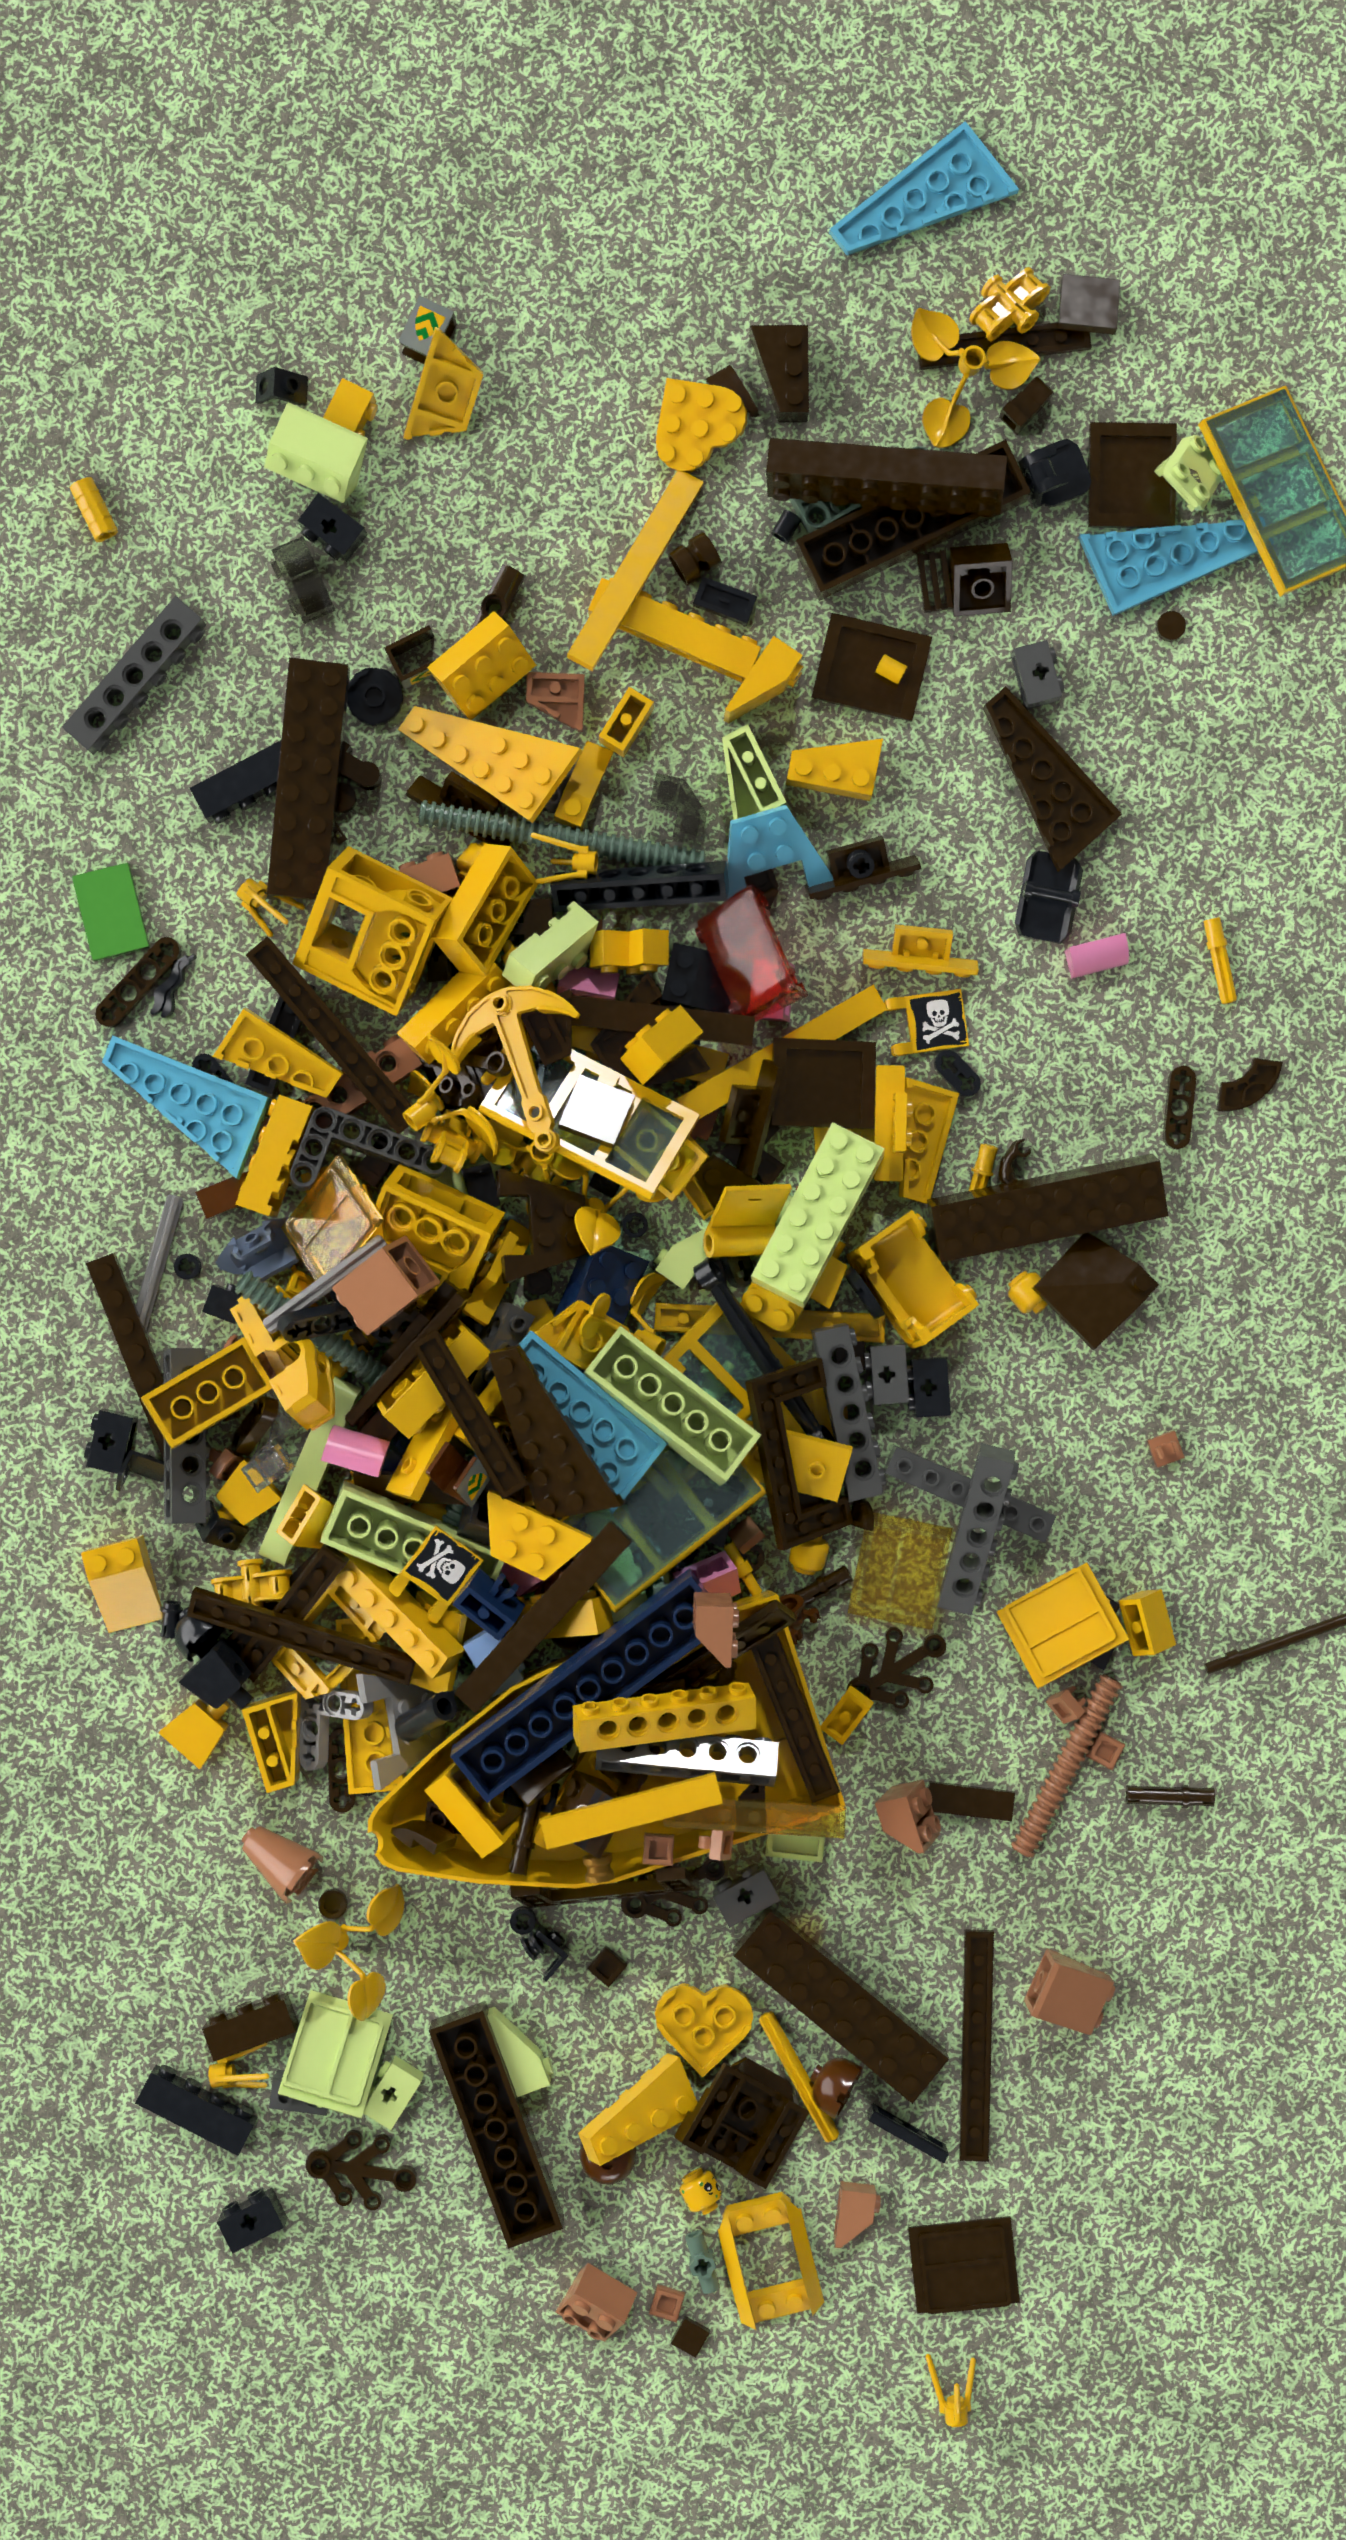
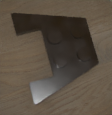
M648 973L641 979L625 1001L651 1004L663 995ZM602 1029L590 1044L602 1064L641 1084L620 1059L627 1052L624 1046L635 1037L636 1033ZM695 1047L672 1063L669 1062L643 1086L650 1087L704 1073L710 1070V1067L697 1047Z
M498 1169L495 1172L497 1197H526L528 1205L531 1255H504L501 1257L503 1284L588 1254L579 1237L574 1221L577 1210L586 1206L585 1195L504 1169Z

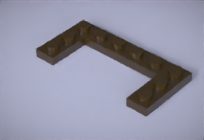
M813 1357L745 1381L754 1430L761 1434L757 1440V1447L777 1549L785 1551L853 1524L848 1496L840 1495L838 1502L827 1500L801 1510L781 1402L827 1386L822 1358Z
M675 1863L673 1866H666L663 1869L655 1870L656 1874L646 1875L645 1880L634 1881V1878L631 1877L617 1883L577 1889L560 1888L551 1890L549 1887L510 1885L513 1899L529 1908L700 1891L699 1878L686 1867H681V1863Z

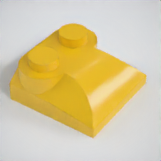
M751 1282L748 1290L744 1293L740 1303L746 1313L777 1331L787 1333L793 1330L804 1308Z

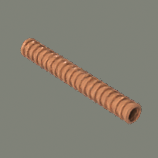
M1105 1674L1099 1675V1683L1095 1682V1691L1091 1690L1090 1694L1092 1696L1087 1698V1706L1082 1707L1085 1710L1084 1714L1079 1718L1078 1722L1073 1724L1075 1729L1070 1730L1069 1734L1071 1736L1066 1738V1746L1061 1747L1062 1754L1057 1755L1058 1761L1052 1764L1054 1769L1049 1770L1050 1776L1045 1778V1786L1040 1787L1041 1794L1036 1795L1037 1801L1032 1803L1033 1809L1028 1810L1029 1816L1024 1818V1826L1021 1825L1019 1827L1020 1834L1016 1833V1841L1011 1843L1014 1850L1026 1857L1035 1856L1034 1849H1038V1842L1043 1841L1042 1834L1047 1833L1046 1827L1051 1825V1817L1056 1816L1055 1809H1059V1802L1064 1801L1063 1794L1068 1793L1067 1787L1072 1785V1777L1075 1778L1077 1776L1075 1773L1076 1769L1080 1770V1762L1085 1761L1084 1754L1089 1753L1088 1747L1093 1745V1737L1097 1738L1098 1736L1096 1733L1097 1729L1101 1730V1722L1106 1721L1105 1714L1110 1713L1108 1708L1110 1705H1114V1697L1118 1698V1689L1122 1690L1123 1688L1120 1682Z

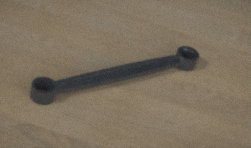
M707 1258L694 1266L693 1271L696 1279L706 1291L712 1293L763 1375L784 1368L779 1359L770 1350L769 1344L724 1283V1275L718 1264L712 1258ZM802 1395L783 1401L806 1435L835 1442L830 1431L824 1425L818 1423Z

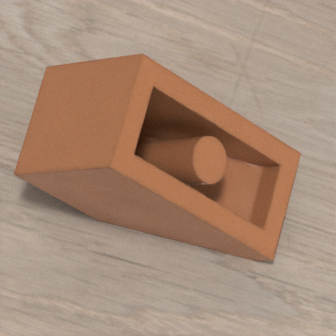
M840 2181L833 2237L835 2248H842L873 2224L874 2213H879L881 2196L876 2194L875 2185Z

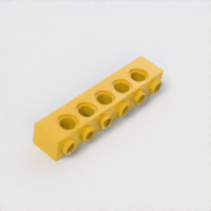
M733 1682L730 1685L716 1687L704 1686L700 1689L686 1691L674 1690L663 1694L648 1693L632 1698L617 1697L609 1701H587L583 1704L573 1705V1737L579 1753L756 1729V1696L748 1682Z

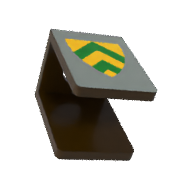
M419 296L399 338V343L404 346L403 355L424 364L435 327L440 328L451 338L457 325L454 311Z
M430 625L384 647L404 689L433 676L427 667L434 661L403 676L394 657L434 638Z

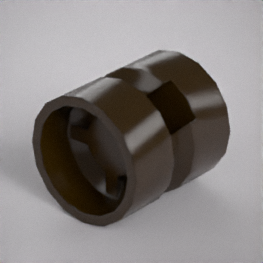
M700 532L689 539L687 547L680 545L668 553L672 566L686 586L700 579L701 572L709 573L722 564L717 550L704 532Z

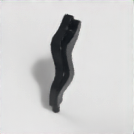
M195 954L185 955L172 964L169 978L154 991V1005L150 1011L152 1015H156L162 1010V1018L173 1014L175 1010L174 993L185 982V969L192 964L193 960L197 959Z

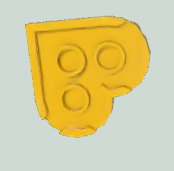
M666 378L656 435V449L659 458L673 470L693 472L695 471L694 469L701 467L705 461L710 459L714 448L727 447L728 444L735 442L739 436L743 435L747 425V410L741 397L733 390L722 386Z
M682 1983L671 1987L662 1994L657 2001L655 2017L657 2028L663 2037L703 2078L746 2037L752 2027L753 2010L747 1996L735 1987L723 1984V1986L714 1987L704 1993L694 1986Z

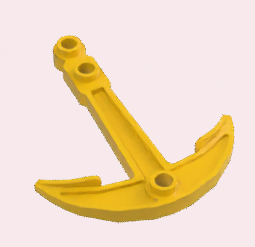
M531 985L506 987L485 996L466 1014L455 1033L451 1052L455 1055L460 1065L466 1055L482 1041L479 1035L496 1026L522 1097L521 1105L529 1130L535 1134L534 1145L539 1151L551 1154L559 1148L560 1137L553 1131L555 1126L554 1118L547 1097L542 1093L521 1015L538 1010L544 1014H563L578 1019L580 1013L566 999L552 991ZM500 999H503L504 1004L498 1009L497 1003ZM539 1108V1115L533 1118V1110ZM544 1135H547L549 1138L546 1145L541 1144V1139Z

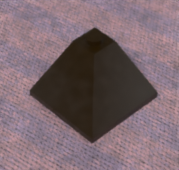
M1084 1233L1032 1289L1094 1350L1152 1294L1159 1284L1137 1262L1092 1234Z

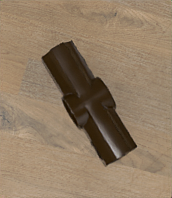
M502 564L488 595L481 602V609L471 630L489 616L487 610L492 604L502 606V611L498 615L506 621L509 609L525 579L524 574Z

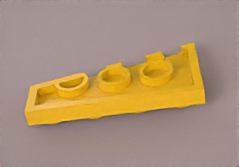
M246 1007L243 1008L212 1056L235 1063L239 1067L265 1074L264 1076L272 1079H279L290 1083L294 1087L325 1098L330 1095L344 1073Z
M905 1077V1093H908L907 1100H912L913 1103L912 1117H907V1129H912L911 1146H906V1152L903 1153V1180L899 1183V1197L927 1204V1199H931L959 1093Z

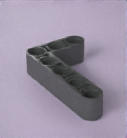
M320 1107L313 1112L291 1168L290 1182L298 1191L304 1192L313 1188L331 1142L398 1166L400 1163L433 1179L442 1176L447 1166L441 1163L442 1166L438 1170H431L427 1167L426 1160L431 1158L434 1147L329 1107ZM327 1116L332 1121V1125L329 1128L322 1129L316 1124L317 1118ZM349 1126L355 1127L360 1135L356 1139H348L343 1133L344 1129ZM374 1137H382L387 1142V1146L381 1150L375 1149L371 1145V1140ZM309 1143H317L322 1151L320 1154L312 1156L306 1152L305 1147ZM402 1147H409L413 1150L414 1157L410 1160H404L399 1156L398 1151ZM307 1170L312 1178L306 1183H301L295 1178L296 1172Z

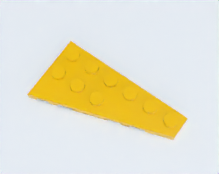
M417 706L412 708L398 728L405 736L532 824L583 752L575 746Z

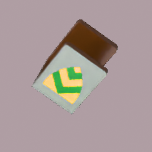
M447 1441L426 1470V1475L442 1492L470 1508L473 1507L490 1481V1477L478 1458L472 1457L470 1462L464 1460L453 1445Z

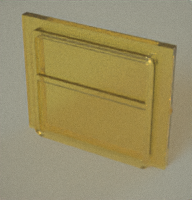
M337 1155L281 1229L316 1281L362 1247L383 1222L384 1218L342 1155Z
M873 1512L874 1529L873 1531H863L847 1613L885 1620L889 1623L895 1622L932 1630L953 1528L916 1521L911 1518L906 1519Z

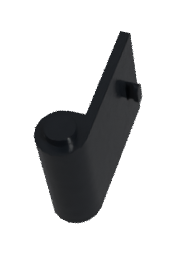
M456 1690L440 1692L399 1715L395 1721V1731L402 1740L412 1742L452 1720L456 1716L457 1711H463L469 1707L454 1694Z

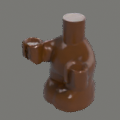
M786 1594L781 1596L779 1600L795 1613L796 1621L790 1624L788 1628L793 1643L796 1645L797 1640L800 1641L803 1638L801 1627L804 1624V1620L809 1619L811 1623H817V1619H821L817 1608L804 1609V1599L801 1596Z

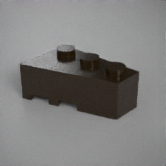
M750 325L749 338L762 371L778 422H807L809 415L808 325Z

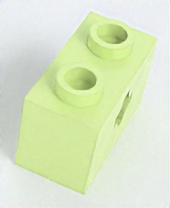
M394 2056L390 2063L385 2060L376 2075L380 2080L375 2087L371 2086L363 2114L387 2129L392 2130L422 2082L424 2073L397 2056ZM393 2087L395 2092H392L390 2096L387 2095L386 2090Z

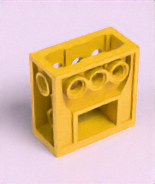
M348 846L327 867L292 965L397 1017L418 988L435 946L431 935L453 898ZM339 903L365 915L357 936L332 924ZM402 932H407L410 936H402ZM393 955H400L401 959L396 960L392 957Z
M399 1163L382 1186L358 1249L376 1235H380L387 1245L406 1235L431 1270L442 1275L441 1283L416 1301L418 1303L416 1306L421 1309L444 1280H449L460 1290L465 1288L470 1293L472 1292L478 1278L477 1272L488 1255L506 1212ZM463 1305V1306L458 1310V1312L452 1317V1319L447 1323V1325H448L455 1317L459 1318V1316H460L461 1313H462V1309H463L464 1305Z

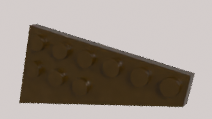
M1005 686L984 705L983 710L1055 868L1059 872L1116 821L1122 813Z
M516 1345L492 1350L489 1353V1358L536 1510L553 1518H561L622 1506L625 1501L620 1494L615 1493L608 1482L610 1480L604 1470L601 1471L591 1457L593 1453L568 1416L563 1415L556 1404L557 1400L552 1392L548 1393L539 1379L540 1374L521 1346Z

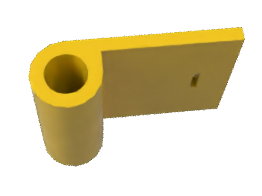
M791 1184L725 1186L704 1233L703 1246L706 1256L708 1258L762 1255L776 1229L775 1223L792 1190Z

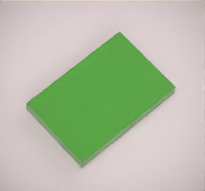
M128 862L72 876L93 961L150 948Z

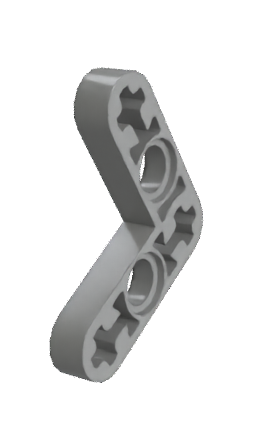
M335 1688L330 1693L307 1700L301 1696L299 1759L302 1767L307 1771H312L326 1766L329 1750L330 1716L349 1720L365 1719L373 1712V1702L361 1703L359 1691ZM336 1695L340 1699L341 1705L339 1710L334 1706V1697ZM314 1698H323L322 1703H318L314 1700ZM356 1702L360 1705V1708L351 1707V1704ZM313 1721L318 1726L317 1735H314L311 1729Z

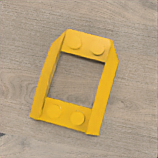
M333 1580L303 1619L312 1623L334 1600L364 1633L361 1639L377 1643L385 1633L382 1627L335 1580ZM284 1646L280 1648L271 1660L305 1700L330 1693L354 1670V1668L338 1664L326 1676L306 1653Z
M783 2192L726 2205L718 2234L741 2323L756 2330V2323L810 2309L813 2316L824 2303V2297L801 2208L796 2207ZM789 2223L802 2278L748 2292L734 2236Z

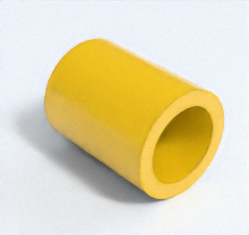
M884 654L875 673L899 684L908 666Z

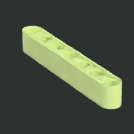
M336 1376L333 1379L335 1415L314 1431L310 1430L259 1550V1555L283 1566H286L291 1557L289 1554L291 1550H294L295 1546L290 1544L276 1531L304 1484L319 1493L331 1463L321 1461L333 1425L343 1428L347 1427L349 1422L345 1420V1416L356 1405L362 1392V1388Z

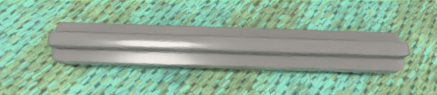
M168 1194L166 1197L136 1303L141 1323L146 1331L184 1201L182 1197Z
M376 1235L263 1320L264 1327L271 1334L278 1331V1321L284 1314L310 1307L333 1290L332 1287L379 1249L386 1246L385 1240L380 1235Z

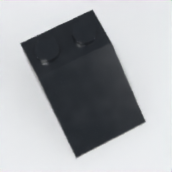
M673 943L661 1001L662 1003L681 1005L684 1008L747 1016L751 999L754 963L697 947Z

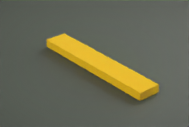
M713 1772L542 1817L539 1821L548 1850L723 1804L716 1773Z

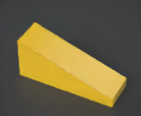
M693 1176L682 1191L701 1218L705 1220L714 1213V1209Z

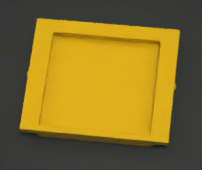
M1088 1562L1073 1568L997 1611L1016 1648V1652L1019 1653L1037 1689L1130 1640Z

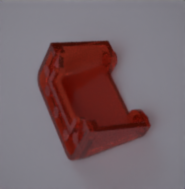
M750 885L697 921L698 927L695 928V932L699 941L702 944H706L731 1002V1005L728 1006L730 1014L755 1016L756 1022L809 995L802 982L798 983L794 975L796 972L790 966L769 916L771 914L769 910L764 908L769 905L764 892Z

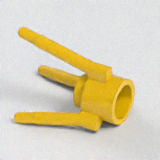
M531 833V838L578 852L573 853L572 859L552 858L550 860L552 864L572 865V870L577 872L539 878L535 880L536 884L576 878L587 879L588 874H597L598 852L589 851V846H579L549 836Z
M249 878L240 886L236 895L242 900L241 905L249 911L267 936L272 937L273 933L253 906L255 908L262 906L285 925L289 921L265 901L267 898V894H265V892L267 893V885L263 881L257 883L252 878ZM274 896L300 910L305 909L303 904L292 898Z
M267 2043L217 2060L218 2064H211L208 2071L210 2086L212 2088L222 2087V2089L231 2087L266 2088L267 2083L255 2082L254 2080L268 2079V2073L237 2075L235 2065H230L229 2062L265 2047Z
M927 2354L925 2358L938 2398L939 2412L945 2414V2422L948 2426H965L968 2423V2412L971 2411V2394L976 2359L971 2358L965 2397L960 2396V2386L956 2383L954 2384V2395L947 2397V2401H945L931 2355Z

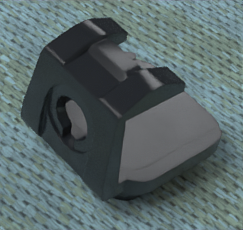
M1063 439L1037 449L1024 456L1018 462V466L1031 491L1030 499L1034 508L1042 505L1055 507L1084 495L1091 486V476L1081 450L1070 439Z

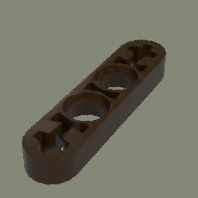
M170 937L160 938L97 1006L95 1012L97 1021L101 1025L110 1028L119 1025L171 969L172 964L180 958L182 952L180 944ZM173 944L172 951L174 955L172 957L164 956L161 962L165 963V966L161 968L159 963L151 959L154 954L159 958L164 952L161 948L162 945L170 946ZM146 964H153L156 968V975L150 980H145L141 976V969ZM127 985H133L137 991L136 997L132 1001H125L121 995L122 989ZM116 997L126 1008L122 1010L121 1007H118L113 1013L116 1018L113 1021L110 1019L104 1021L105 1013L103 1010L105 1008L111 1010L117 1004L112 1001Z

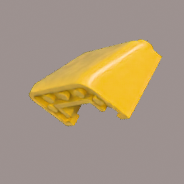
M913 1210L904 1214L846 1256L848 1263L851 1267H854L870 1289L901 1339L912 1349L927 1344L979 1306L976 1301L977 1295L972 1287L968 1284L965 1286L961 1283L956 1284L924 1239L927 1224L922 1216L918 1213L915 1214Z

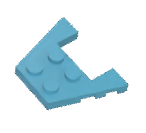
M787 805L730 821L727 853L729 893L727 901L723 902L726 912L751 905L744 877L801 860L809 887L833 880L831 872Z

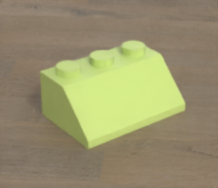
M288 402L269 442L264 468L344 503L357 486L368 438Z

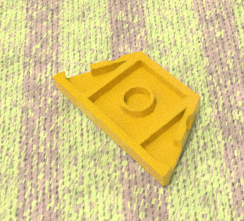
M435 327L404 430L403 439L406 440L429 434L430 436L442 435L444 432L457 433L466 431L483 378V371L437 327Z
M577 1300L534 1333L572 1365L585 1371L616 1330L601 1323L592 1338H583L579 1334V1328L584 1317L589 1314L590 1305L584 1301ZM607 1315L604 1316L606 1320L629 1331L628 1327Z
M490 1489L487 1493L491 1556L543 1581L548 1579L594 1539L593 1536L551 1516L544 1515L540 1511L513 1498L507 1497L503 1500L496 1490Z

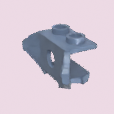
M297 1216L262 1221V1226L236 1240L233 1237L215 1263L220 1270L232 1274L244 1275L246 1272L252 1271L253 1276H259L261 1278L260 1281L263 1283L275 1274L289 1270L299 1261L294 1244L299 1237L302 1223ZM265 1247H267V1249H266L265 1251H263V1252H261V1253H257L258 1251H260V1250L264 1249Z

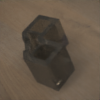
M303 536L271 549L275 561L270 563L277 578L283 577L292 597L287 602L294 616L300 615L303 623L307 624L336 611Z
M656 773L650 807L677 813L673 841L701 847L707 813L685 779Z

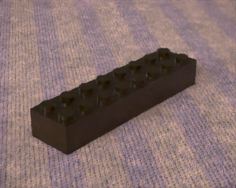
M770 438L766 467L767 495L778 501L801 499L806 503L826 501L839 506L852 503L860 504L866 508L889 506L894 510L916 508L928 513L941 510L948 511L954 515H961L967 512L977 513L982 517H992L994 515H1001L1007 456Z
M1006 439L976 453L1007 456L1001 514L1027 501L1031 491ZM889 506L863 507L797 539L794 550L820 601L998 515L982 517L977 513L967 512L961 515H954L948 511L941 510L928 513L916 508L894 510Z
M289 657L267 884L268 895L316 900L327 867L332 863L350 667L348 664Z
M1153 1154L927 1199L935 1251L940 1262L1169 1216L1161 1163Z
M773 1906L764 1909L733 1947V1956L912 2104L948 2062L949 2057L945 2048Z
M483 2001L431 2020L428 2031L509 2249L563 2229L564 2214L521 2096L517 2097L487 2017L489 2011L487 2003Z

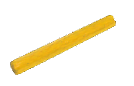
M772 2011L764 2013L759 2019L763 2030L823 2139L827 2143L832 2142L839 2135L835 2123L813 2101V2083L775 2014Z

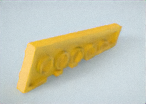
M350 1618L336 1619V1631L362 1638L364 1635ZM354 1669L340 1683L341 1689L358 1691L356 1674H373ZM384 1698L373 1701V1712L368 1718L359 1720L343 1719L348 1794L392 1791L405 1778L403 1773L382 1790H374L370 1762L393 1754ZM355 1702L351 1704V1707L360 1708V1705Z

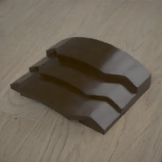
M744 2057L732 2065L723 2063L711 2086L705 2089L693 2112H687L674 2137L687 2147L702 2155L704 2153L732 2167L746 2179L767 2189L807 2118L809 2111L794 2102L789 2081L757 2062Z

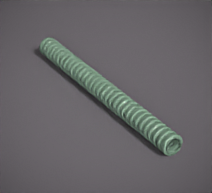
M423 800L420 807L418 820L420 826L429 824V828H433L434 825L438 826L437 829L440 830L442 827H445L447 831L456 829L455 832L457 833L462 830L465 831L464 834L473 832L474 836H478V833L483 834L482 837L484 838L490 835L492 839L501 837V841L507 838L512 843L514 840H518V844L527 842L529 846L534 843L536 847L545 845L546 849H549L551 846L557 851L559 848H562L563 852L569 850L531 838V833L534 832L579 846H589V851H597L601 859L603 856H607L608 860L616 858L618 862L623 859L625 863L634 861L635 865H638L640 862L643 863V866L648 864L659 866L705 862L706 858L704 850L696 852V849L692 848L691 851H688L687 847L678 849L677 845H674L673 848L669 847V844L661 846L660 842L651 844L649 840L647 843H644L642 839L634 841L633 837L627 840L622 835L620 838H616V834L607 836L605 832L602 835L598 834V831L589 833V829H585L583 832L577 827L575 830H572L571 826L562 828L561 824L555 827L553 823L544 825V821H540V824L534 821L532 824L526 821L525 818L517 820L516 816H513V819L508 818V815L500 817L499 813H495L494 816L490 815L491 812L489 811L483 814L481 810L472 812V808H468L467 811L463 810L464 807L461 806L459 809H456L454 805L445 807L446 804L444 803L439 806L436 805V802L428 804L427 800Z
M252 1271L246 1272L235 1287V1293L239 1294L241 1292L244 1299H251L250 1303L253 1305L255 1303L258 1304V1309H265V1314L267 1315L272 1314L291 1300L289 1297L285 1299L282 1292H275V1287L269 1288L266 1281L262 1283L260 1281L261 1278L259 1276L254 1277ZM318 1318L314 1325H321V1320ZM333 1333L309 1338L315 1346H318V1351H325V1356H332V1360L334 1362L339 1361L342 1368L348 1367V1372H355V1377H362V1382H369L370 1387L388 1369L385 1365L380 1366V1361H373L371 1355L366 1356V1352L363 1349L359 1351L356 1344L350 1345V1340H343V1335L341 1334L336 1335ZM468 1448L466 1454H470L472 1450Z

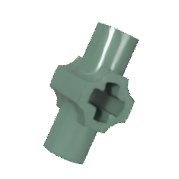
M702 2230L692 2231L685 2236L690 2252V2271L692 2276L698 2277L704 2294L713 2293L720 2288L715 2272L716 2258L714 2251L707 2248ZM704 2259L705 2263L707 2262V2265L701 2266L700 2262L698 2263V2260Z

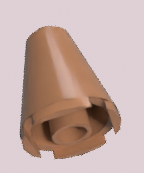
M261 1826L256 1829L250 1828L241 1840L244 1843L242 1850L286 1904L292 1902L289 1898L291 1894L299 1895L314 1877L318 1868H312L317 1860L321 1863L323 1862V1856L318 1852Z

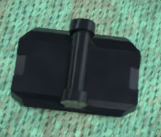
M1035 851L1028 857L1015 918V926L1019 936L1061 944L1071 934L1075 911L1080 901V885L1083 869L1076 858L1057 872L1048 852Z

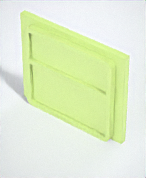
M310 1990L278 2094L316 2105L319 2108L323 2107L362 2119L393 2014L376 2009L368 2018L360 2021L352 2015L348 2001Z

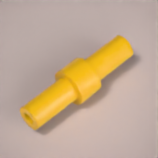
M733 1541L726 1544L724 1550L736 1566L738 1577L742 1578L752 1596L760 1594L762 1589L751 1572L753 1569L748 1560L743 1559Z

